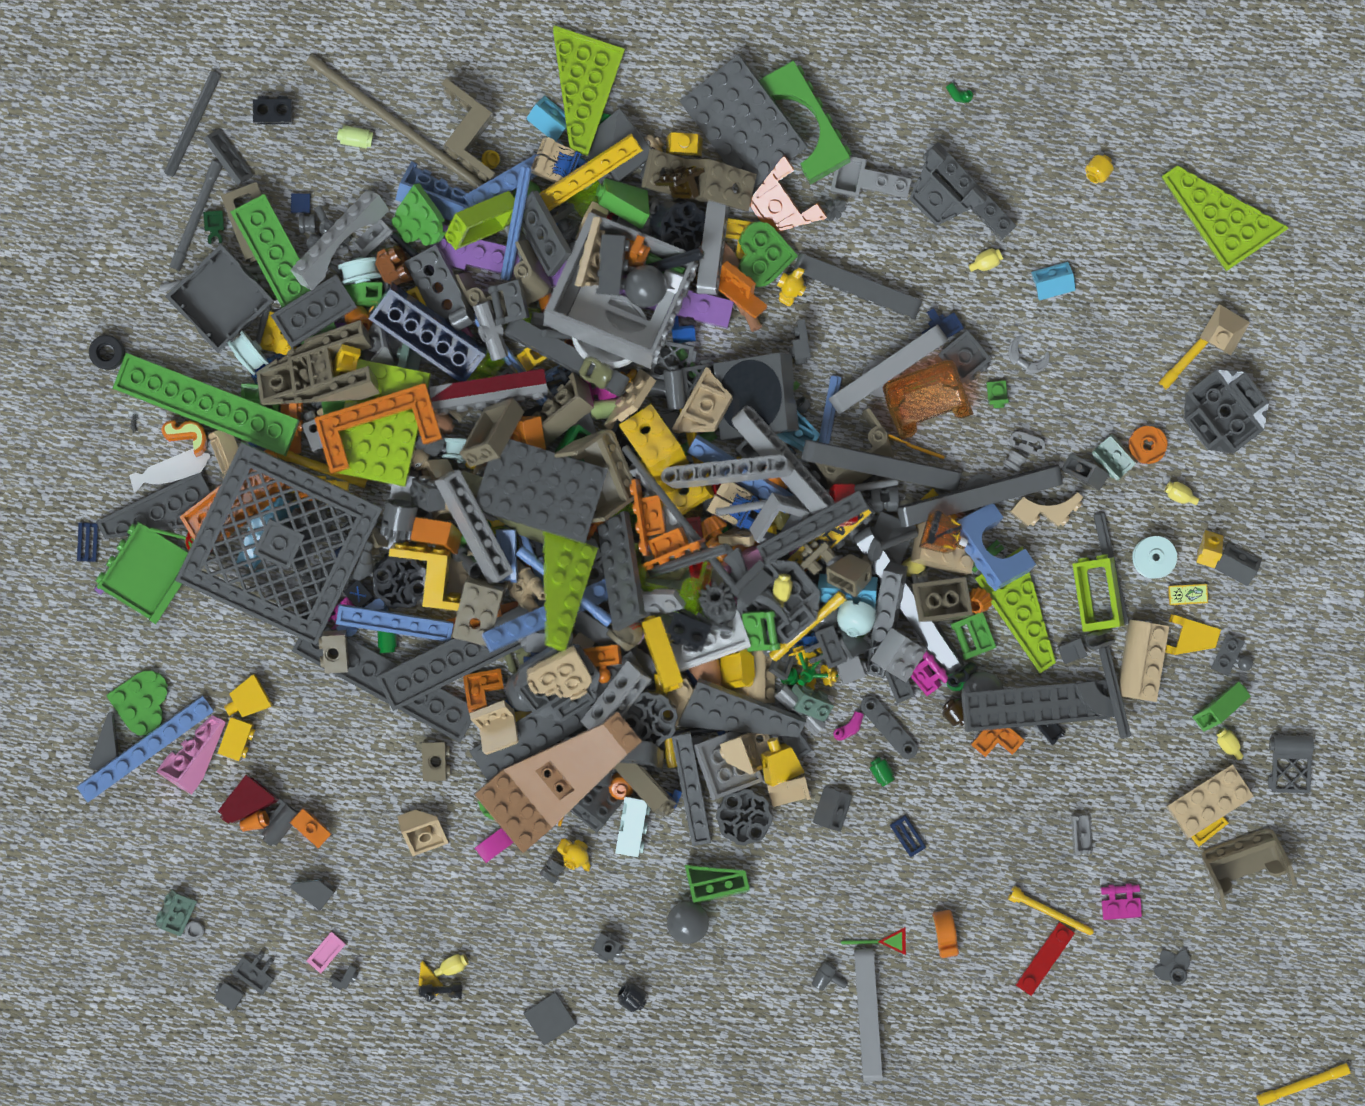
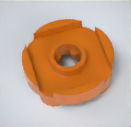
M1152 426L1140 427L1129 438V452L1142 464L1156 463L1165 455L1167 448L1166 436L1158 428ZM1145 440L1148 442L1152 441L1151 450L1143 448Z

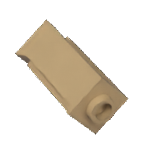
M217 430L209 434L207 438L211 440L210 443L222 474L226 475L237 452L238 445L233 435Z

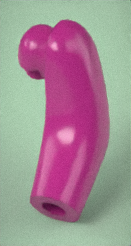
M855 711L848 724L834 730V738L842 741L859 732L864 714Z

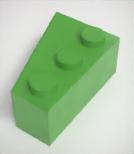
M685 865L693 903L698 904L750 892L746 871Z

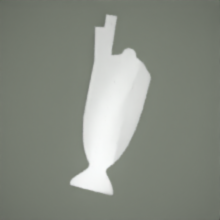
M193 448L148 467L144 474H131L129 476L133 491L136 492L144 482L163 484L198 474L206 466L210 454L203 453V455L196 457Z

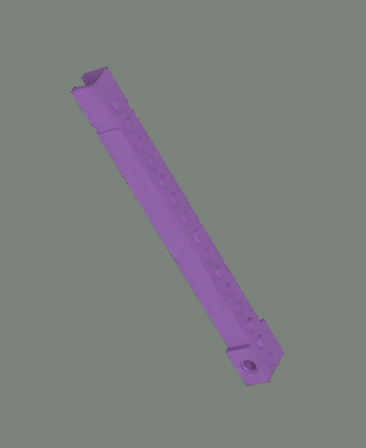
M443 225V231L446 233L449 226ZM445 236L439 243H436L439 244L446 260L453 269L466 271L467 266L498 274L502 272L506 250L504 245L478 240L455 250L448 243ZM516 252L514 267L516 266L517 263L520 262V261H519V255L517 254V252ZM565 261L554 276L548 277L552 287H556L567 261ZM623 290L621 295L627 297L625 290ZM689 290L686 298H683L681 310L676 316L728 329L734 302L707 294L693 293V291ZM657 305L643 309L655 311Z

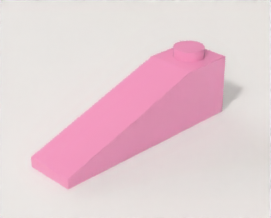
M212 715L195 730L196 737L189 741L185 739L181 743L184 748L176 755L171 752L156 772L192 795L204 778L226 722Z

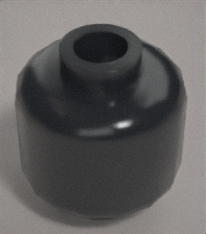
M633 983L623 985L617 994L619 1004L630 1012L642 1010L646 1005L645 991Z

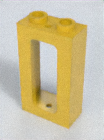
M649 616L642 622L643 635L663 692L667 693L682 688L683 680L661 617Z

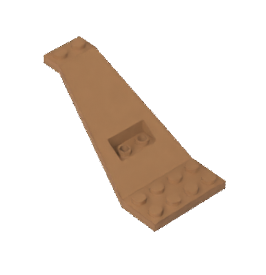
M615 712L601 725L502 769L473 795L518 849L524 853L550 831L642 741L621 715ZM546 770H549L550 775L548 777L544 776V772ZM557 785L562 786V790L560 792L556 791Z

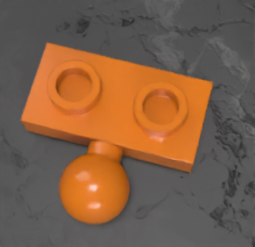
M620 645L583 649L593 664L599 667V682H609L611 672L607 669V666L622 664Z

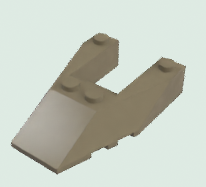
M361 320L310 337L297 349L292 348L289 350L287 355L279 361L276 359L257 371L261 404L362 400L379 394L377 378L369 366L334 377L332 361L342 344L361 349V351L372 348L369 332Z

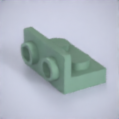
M171 889L164 899L162 911H159L156 916V925L162 930L181 936L197 901Z

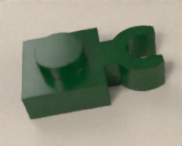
M223 211L203 212L205 232L210 231L207 239L208 243L212 245V239L218 237L219 244H222L223 238L219 231L225 230Z

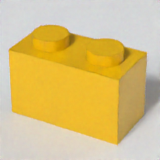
M230 717L217 754L236 761L246 758L249 748L246 747L248 740L252 741L256 731L253 729L254 724Z

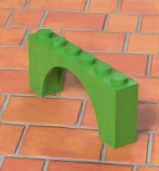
M792 61L761 78L759 81L774 100L798 102L807 107L817 119L820 127L819 141L813 153L800 163L801 169L811 185L850 163V156L852 154L848 146H843L841 143L842 136L838 129L834 130L831 126L833 121L828 113L824 114L822 110L824 106L820 98H815L812 91L814 89L810 81L806 82L803 78V75H805L800 65L796 66L795 62Z

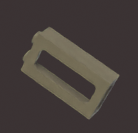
M257 182L221 195L243 256L247 262L251 261V263H255L257 260L235 222L231 211L236 209L234 201L250 195L253 199L263 195Z
M514 398L484 408L460 451V455L470 467L497 459L502 454L524 413Z
M618 763L614 767L655 813L664 817L665 815H670L675 810L677 803L641 766L631 763Z

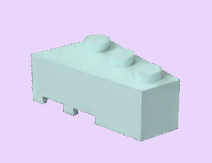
M625 796L616 847L617 854L638 857L639 853H643L645 842H642L641 838L642 834H646L648 823H645L644 820L645 815L650 813V807L642 798Z

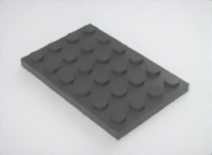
M740 54L736 55L679 101L726 165L757 174L754 189L764 182L784 155L791 161L808 147Z
M509 439L500 457L487 463L476 497V502L481 512L585 544L608 469L566 456L556 458L553 452Z

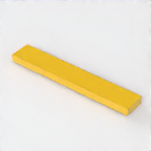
M631 133L539 194L548 210L551 211L643 150Z

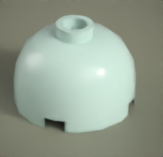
M845 601L839 606L837 613L839 627L851 637L868 633L875 623V609L863 602H859V605L852 604L853 601Z

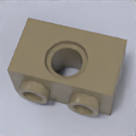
M346 630L323 631L322 637H319V649H323V656H320L321 668L324 667V673L348 672L349 657ZM334 648L339 654L331 655L329 649Z
M446 742L422 743L423 781H446L447 777L451 775L450 765H447V757H450V746H446ZM434 756H438L442 760L439 767H435L431 763Z

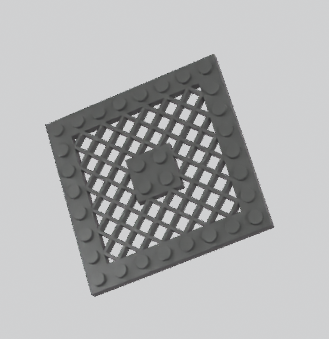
M241 441L175 581L316 645L383 507ZM250 468L256 470L254 472L249 473ZM259 474L262 483L252 486L249 477ZM263 474L273 479L265 482ZM246 479L249 488L240 491ZM277 482L279 492L270 495L267 485ZM280 482L290 486L291 488L283 490ZM264 487L267 496L257 499L254 490ZM298 490L309 496L300 498ZM295 491L297 500L288 503L285 493ZM251 492L253 501L244 504L241 494ZM281 495L284 504L274 507L271 498ZM238 496L241 505L232 508ZM312 499L315 508L305 511L302 502ZM316 499L326 504L318 507ZM268 500L271 509L262 512L259 502ZM299 503L302 512L292 516L289 506ZM255 504L258 513L248 516L245 507ZM330 507L333 516L323 519L320 510ZM333 507L344 512L336 515ZM286 508L289 517L279 520L276 511ZM242 509L245 518L236 521L233 511ZM273 512L275 520L269 518L266 524L263 515ZM317 512L320 521L310 524L307 515ZM228 514H230L232 522L224 525ZM347 515L350 524L340 528L338 518ZM351 515L356 517L354 523L352 521ZM304 516L307 525L297 528L294 519ZM260 517L263 526L253 529L250 520ZM334 520L337 529L327 532L324 523ZM247 521L250 530L240 534L237 524ZM291 521L293 528L282 523ZM321 524L324 533L314 536L312 527ZM234 526L237 535L227 538L224 529ZM308 529L311 538L303 540L305 534L300 531ZM350 529L346 539H344L342 531ZM264 530L258 541L255 533ZM221 531L224 539L215 542ZM339 532L342 541L332 545L329 536ZM252 534L255 543L245 546L242 537ZM326 537L329 546L319 549L316 540ZM239 538L242 548L232 551L229 542ZM313 542L316 550L306 554L303 545ZM226 543L229 552L219 555L216 546ZM342 546L338 556L336 557L334 548ZM255 547L253 554L257 555V557L250 559L247 550ZM300 547L303 555L295 557ZM213 548L216 557L207 559ZM331 550L333 559L324 562L321 553ZM243 551L246 560L237 563L234 554ZM318 554L321 563L311 566L308 557ZM231 556L234 565L224 568L221 559ZM265 559L274 563L275 565L267 567ZM305 559L307 568L298 571L295 562ZM217 560L220 569L211 572L208 563ZM261 560L264 568L254 571L252 562ZM292 563L295 572L285 575L283 568L288 570ZM334 563L328 574L326 565ZM248 564L251 573L241 576L238 567ZM204 565L207 572L202 571ZM322 567L325 576L315 579L312 570ZM279 568L281 577L272 580L269 571ZM235 569L238 577L228 580L226 571ZM309 571L312 580L302 583L300 574ZM266 572L269 581L259 584L256 575ZM222 573L224 580L217 578L214 575ZM296 576L299 585L290 588L287 579ZM253 577L256 586L246 589L243 580ZM283 580L286 589L276 592L274 583ZM325 580L320 591L317 583ZM240 581L242 589L233 585V583ZM314 584L317 593L307 596L304 587ZM271 585L273 594L264 597L261 588ZM301 588L304 597L294 600L291 592ZM257 589L260 597L250 592ZM288 593L291 602L281 605L278 596ZM275 597L278 605L267 600ZM317 597L313 607L311 608L309 600ZM306 601L309 610L299 613L296 604ZM293 605L295 613L285 608ZM309 614L307 619L302 617L304 615Z

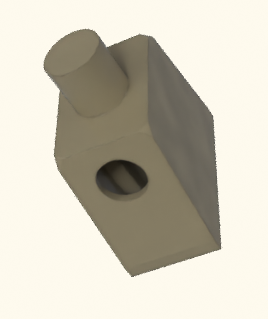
M849 554L827 567V583L856 597L872 578L871 565L873 562L868 560L867 555L860 559Z

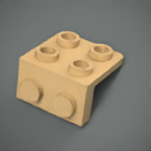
M504 700L470 713L471 721L480 730L484 754L488 755L518 743L515 712Z

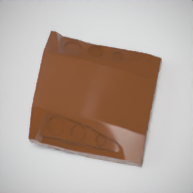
M396 245L382 249L377 253L375 265L384 282L394 283L397 286L414 282L404 263L408 259L403 248Z

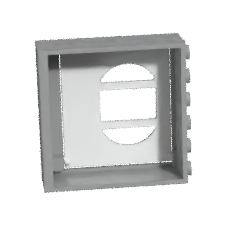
M589 212L572 249V254L567 260L544 311L543 325L651 369L653 363L657 364L661 348L665 346L668 339V332L672 330L676 314H679L683 298H686L690 282L695 278L698 263L694 261L681 265V267L685 268V274H683L684 276L676 294L666 290L664 298L658 303L650 321L608 304L612 295L596 294V288L599 285L584 286L581 289L580 286H575L579 271V261L584 253V243L588 238L593 217H601ZM601 217L600 230H604L606 234L627 235V239L632 241L636 240L637 235L645 237L644 245L650 248L648 255L652 253L665 259L687 252ZM628 266V271H625V274L629 273L636 267ZM608 311L646 328L634 333L620 331L610 324L605 312Z

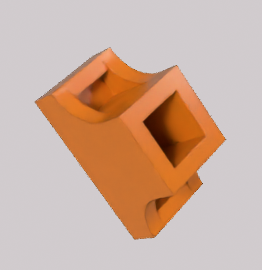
M304 808L290 822L317 848L332 834L320 820Z

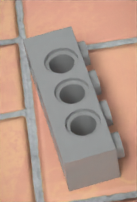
M627 661L580 722L590 730L601 725L615 712H618L623 717L652 679L638 666Z

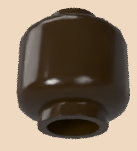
M951 698L942 707V715L952 726L959 724L963 726L962 700L960 698Z

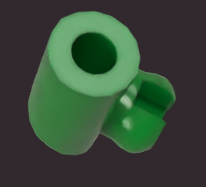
M954 83L945 87L955 102L969 103L973 99L972 91H959Z

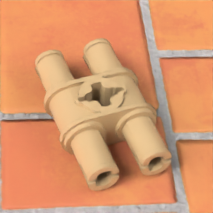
M518 559V583L508 581L507 588L510 596L516 599L521 608L532 612L541 608L534 601L536 596L539 600H545L544 587L541 579L534 575L533 570L525 567Z

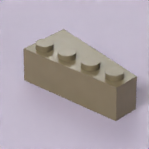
M574 372L569 375L570 380L565 386L561 384L557 388L558 393L552 400L548 398L544 402L542 410L540 412L536 411L532 415L541 416L545 447L594 408L589 384Z

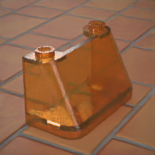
M946 360L892 379L883 386L887 407L901 440L912 437L917 432V423L953 411L954 416L957 418H965L974 414L957 366L952 360Z

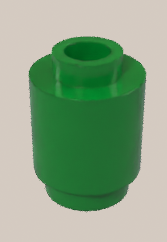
M377 631L380 653L396 652L397 634Z
M879 757L870 762L872 766L869 769L877 783H880L882 787L895 780L894 772L886 758L881 759Z

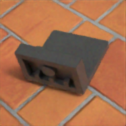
M596 785L570 812L598 833L624 800L615 799L610 794L609 787Z

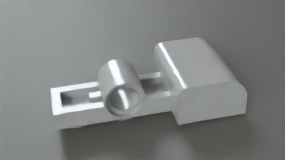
M850 156V163L834 171L830 190L833 194L858 199L860 189H865L874 193L875 191L882 192L883 195L908 197L911 179L865 169L867 159Z

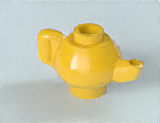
M797 268L789 275L783 273L777 284L781 288L779 301L784 305L792 306L795 297L803 295L806 289L802 278L805 269Z
M561 839L557 846V851L563 855L564 865L571 870L582 866L585 871H590L591 865L587 844L580 840H575L572 844L570 840Z

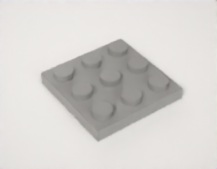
M731 731L693 745L712 800L763 782L760 770L750 775L726 763V760L720 754L721 743L743 735L746 732Z

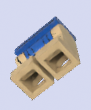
M546 137L541 141L537 151L539 156H535L531 166V173L556 183L588 161L580 157L581 153L555 142L550 137Z
M734 482L724 483L719 487L717 494L732 501V503L715 495L707 511L716 515V508L760 500H758L756 495ZM756 509L753 511L760 513L761 509ZM750 511L719 516L739 528L744 527L746 529H750L755 521L748 516Z

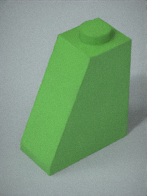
M605 178L602 185H598L596 190L598 204L636 227L643 229L650 215L648 190Z
M1237 682L1227 688L1192 716V718L1205 732L1221 724L1247 701L1251 695L1244 685Z

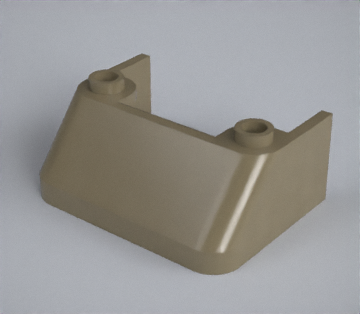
M527 239L515 242L523 261L517 263L514 267V275L516 279H521L528 306L551 292L552 285ZM470 272L455 275L468 303L472 307L490 300L495 314L492 297H487L485 292L476 286ZM500 291L498 293L503 310L504 317H507L508 313L505 305L503 292Z
M870 408L866 409L861 414L871 427L868 433V441L872 446L866 452L894 458V452L886 431ZM807 461L813 470L815 469L822 477L820 480L826 486V490L830 489L834 484H861L873 476V474Z
M601 430L575 440L554 454L556 458L571 456V458L576 460L584 458L586 463L608 469L591 523L606 521L634 500V495L632 496L630 492V484H632L631 479L633 477L612 430Z
M1262 829L1208 848L1202 853L1203 863L1210 883L1223 911L1227 910L1224 895L1232 891L1231 881L1260 870L1267 869L1268 873L1272 876L1286 874L1292 886L1296 885L1292 864L1272 829Z

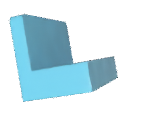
M546 96L535 104L527 116V120L547 137L554 139L555 142L558 141L562 133L567 129L564 111Z
M1068 262L1031 272L1039 300L1076 290L1074 275Z

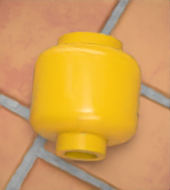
M1107 155L1093 156L1085 168L1086 177L1096 184L1105 182L1114 170L1112 160Z

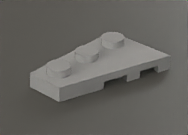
M641 589L646 616L639 621L652 615L659 616L683 609L686 603L674 589H654L653 592H644Z

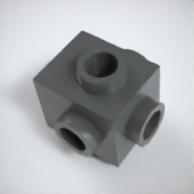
M601 932L592 951L598 953L597 957L606 962L608 960L613 961L614 957L619 958L623 950L620 947L622 942L619 941L620 937L612 933L607 935ZM606 945H611V946H612V949H611V950H607V949L605 948V946H606Z

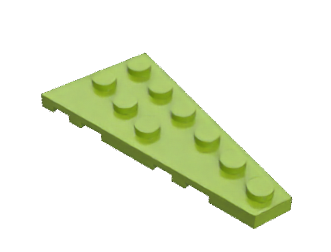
M543 531L544 608L546 610L545 645L564 651L570 638L598 548L587 543H580Z
M1021 546L1005 558H1009L1023 550V546ZM1030 572L996 591L988 585L983 574L974 578L981 589H985L986 592L990 593V597L993 599L991 602L993 607L1039 674L1055 664L1056 661Z

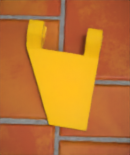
M1170 615L1169 622L1181 625L1182 628L1176 647L1166 645L1165 653L1178 655L1216 648L1221 629L1177 615Z

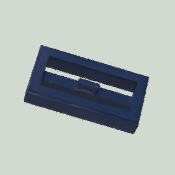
M97 523L78 524L77 561L97 562L99 527ZM83 527H86L85 558L82 557ZM90 527H94L92 558H89Z
M906 815L890 824L891 829L910 858L926 848ZM904 820L921 845L919 848L901 823ZM899 825L914 848L913 852L910 851L895 826Z

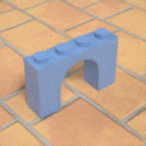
M993 503L958 520L957 523L960 525L955 524L952 528L962 527L958 538L959 541H961V537L968 539V543L964 547L965 552L975 562L976 568L984 575L988 585L996 591L1029 573L1036 563L1026 549L1005 559L997 558L985 549L982 542V534L997 526L1004 518Z

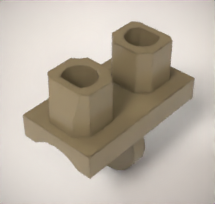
M814 541L811 545L809 543L803 545L805 550L801 554L804 557L809 553L811 554L800 565L803 570L807 569L813 575H816L823 568L816 561L820 556L827 563L836 556L830 548L832 545L829 541L824 542L817 550H815L819 545L817 541Z

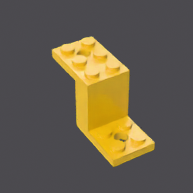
M652 404L619 424L621 430L641 457L646 469L682 515L711 497L705 486L687 487L689 492L686 495H681L679 492L682 488H672L662 481L661 474L665 468L690 464L682 447ZM648 426L651 428L649 433H641L643 427ZM693 473L689 474L688 479L692 478ZM675 474L671 476L670 481L674 480Z
M407 540L404 543H393L389 550V556L427 561L422 606L458 611L461 593L450 592L446 594L451 552L444 545L431 547L424 542H417L415 545L409 544Z

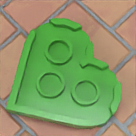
M420 183L414 184L397 208L395 217L392 218L393 227L397 229L399 235L406 243L421 240L422 244L427 246L439 243L444 238L445 231H443L442 225L444 218Z
M760 221L750 223L744 228L738 240L745 253L738 265V269L753 279L756 283L755 288L767 286L773 282L798 257L774 227L768 223Z
M143 671L106 696L126 726L133 733L139 736L148 735L159 727L163 721V711L160 705L166 700L168 684L160 673Z

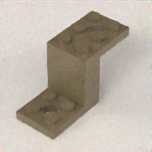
M446 78L442 83L444 94L452 101L456 98L459 101V106L468 112L445 142L446 152L454 160H457V158L462 160V165L470 172L474 169L477 172V177L487 183L495 178L496 174L468 152L492 122L494 116L487 108Z
M649 149L641 187L672 196L669 186H655L654 184L655 181L660 179L661 169L664 168L666 173L671 174L675 172V168L680 166H686V168L696 166V168H704L705 170L704 173L694 177L700 196L694 199H680L715 202L738 210L749 211L757 174L710 159H683L655 149ZM734 183L738 186L736 193L733 191Z
M484 574L478 578L468 576L464 584L452 638L487 646L482 634L495 627L499 608L504 601L508 581L504 583H488ZM472 618L479 619L481 622L480 627L473 628L470 625V620Z

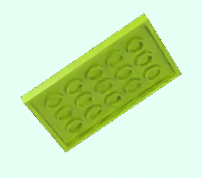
M358 359L356 370L369 366L377 378L379 394L362 400H346L344 409L424 383L428 389L431 374ZM413 409L340 431L350 469L337 473L406 487L419 431Z

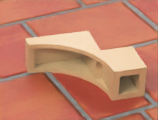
M1077 492L1067 501L1053 506L1035 504L1022 497L1010 510V513L1027 527L1030 524L1034 526L1040 519L1039 513L1056 527H1059L1060 524L1064 526L1070 519L1068 515L1071 511L1074 510L1076 512L1083 504L1081 502L1083 496Z

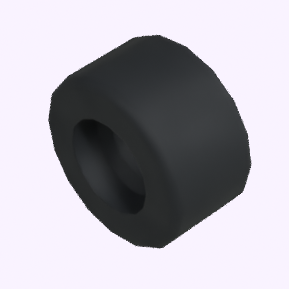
M109 335L97 337L89 347L90 360L95 366L104 370H113L119 367L126 354L122 342ZM105 345H109L114 349V356L110 360H104L100 356V350Z

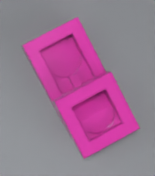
M500 828L477 845L475 850L483 861L487 863L510 846L513 841Z

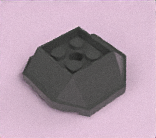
M1216 369L1185 393L1183 420L1207 450L1234 454L1264 431L1269 402L1246 372ZM1222 406L1229 410L1227 417H1223L1220 414Z
M774 560L767 565L765 564L763 568L773 578V582L763 592L773 597L774 582L779 578V574L791 576V595L784 602L783 607L791 623L787 625L776 612L774 617L778 642L788 644L818 619L821 590L797 561ZM737 598V611H739L741 616L744 612L773 610L756 601L746 606ZM764 618L767 641L770 642L767 620Z
M567 644L566 649L572 646L575 647L592 680V683L587 688L588 692L580 698L571 700L570 697L560 698L556 694L546 696L545 693L534 694L530 690L527 681V670L562 651L549 647L520 665L513 684L514 689L534 715L553 718L556 721L563 722L595 702L600 673L579 644Z

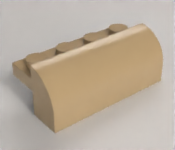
M1129 620L1118 681L1123 697L1157 702L1169 626Z
M751 651L754 656L755 668L753 685L751 687H738L731 690L764 703H775V675L769 672L773 659L765 656L763 651Z

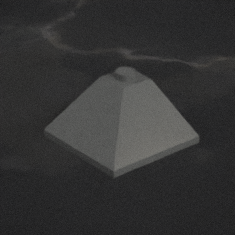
M621 108L616 110L598 126L589 155H584L586 160L590 161L631 133L643 151L598 179L601 185L605 178L620 183L647 161L649 149H652Z

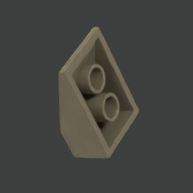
M966 577L912 584L919 622L950 621L964 619L973 615Z

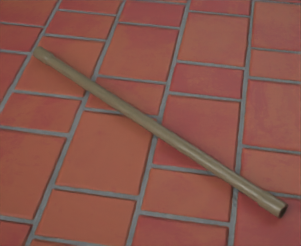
M311 54L306 64L318 73L323 74L475 189L485 184L329 68L315 55Z

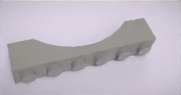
M367 189L291 268V272L302 286L313 291L325 278L331 258L340 244L359 228L376 224L389 211L379 194Z

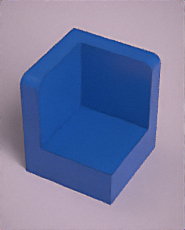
M676 316L672 328L673 342L685 343L696 341L695 326L679 327L678 316Z

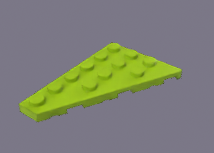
M554 25L553 36L569 148L588 156L625 49Z
M1178 165L1161 176L1225 271H1228L1288 229L1286 225L1241 202L1218 187L1203 181L1198 176L1187 172Z

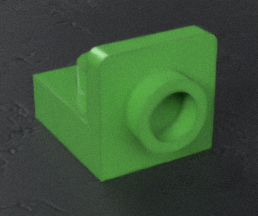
M1006 381L987 382L988 406L993 405V409L1005 408V404L1009 403Z

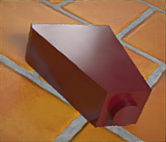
M245 775L217 812L221 814L220 818L226 823L237 824L258 810L261 811L278 802L279 798L253 777Z

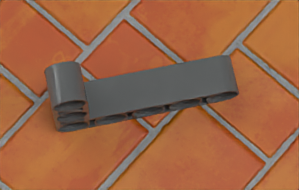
M641 742L619 763L638 764L646 771L662 772L664 752L653 743Z

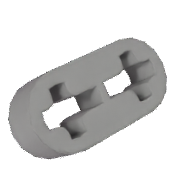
M1014 432L1010 436V445L1015 449L1033 455H1039L1045 450L1044 441L1038 437L1023 432ZM1020 435L1021 439L1027 442L1026 444L1019 443L1017 446L1013 438ZM1038 441L1042 447L1035 452L1033 451L1034 448L1028 445L1029 442L1035 444Z

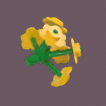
M797 645L796 648L792 649L793 653L788 654L789 656L796 654L797 664L803 667V671L800 673L796 684L800 686L807 685L814 691L815 678L823 679V683L826 686H834L835 682H837L838 671L835 670V667L828 669L827 665H822L820 668L821 673H816L815 668L821 660L813 663V665L810 664L809 660L817 656L814 651L806 653L803 645ZM820 648L816 649L821 655H823Z

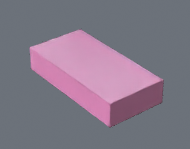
M331 931L308 958L307 962L319 973H322L346 943Z

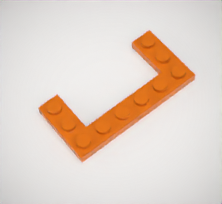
M425 383L314 418L330 473L334 474L350 469L340 431L413 409L424 445L442 440L427 385Z

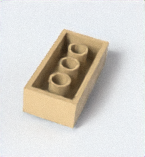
M1232 764L1166 807L1188 839L1254 796Z

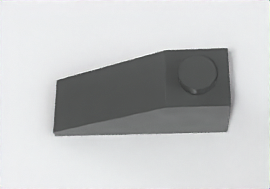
M111 712L107 714L88 766L97 771L119 756L115 715Z

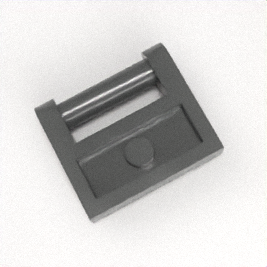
M521 279L488 287V293L491 294L496 314V326L530 317ZM500 291L503 292L505 305L508 313L507 317H504L503 310L498 293Z

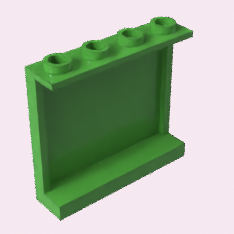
M138 521L136 525L132 523L127 531L129 535L126 540L122 539L116 549L119 551L115 557L111 556L107 561L106 566L108 568L104 573L100 572L96 578V587L156 624L182 585L175 581L188 552L160 534L150 531L149 527Z

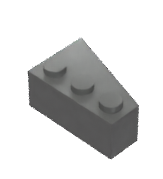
M602 234L599 257L600 270H598L599 287L596 288V294L615 296L623 294L626 279L624 274L625 271H628L629 259H626V251L630 249V240H627V235Z

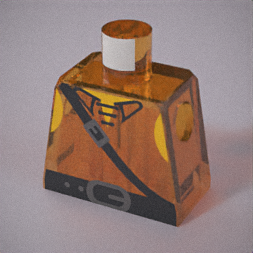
M935 510L928 514L919 547L948 554L955 551L956 547L965 549L968 539L960 536L961 524L941 511Z

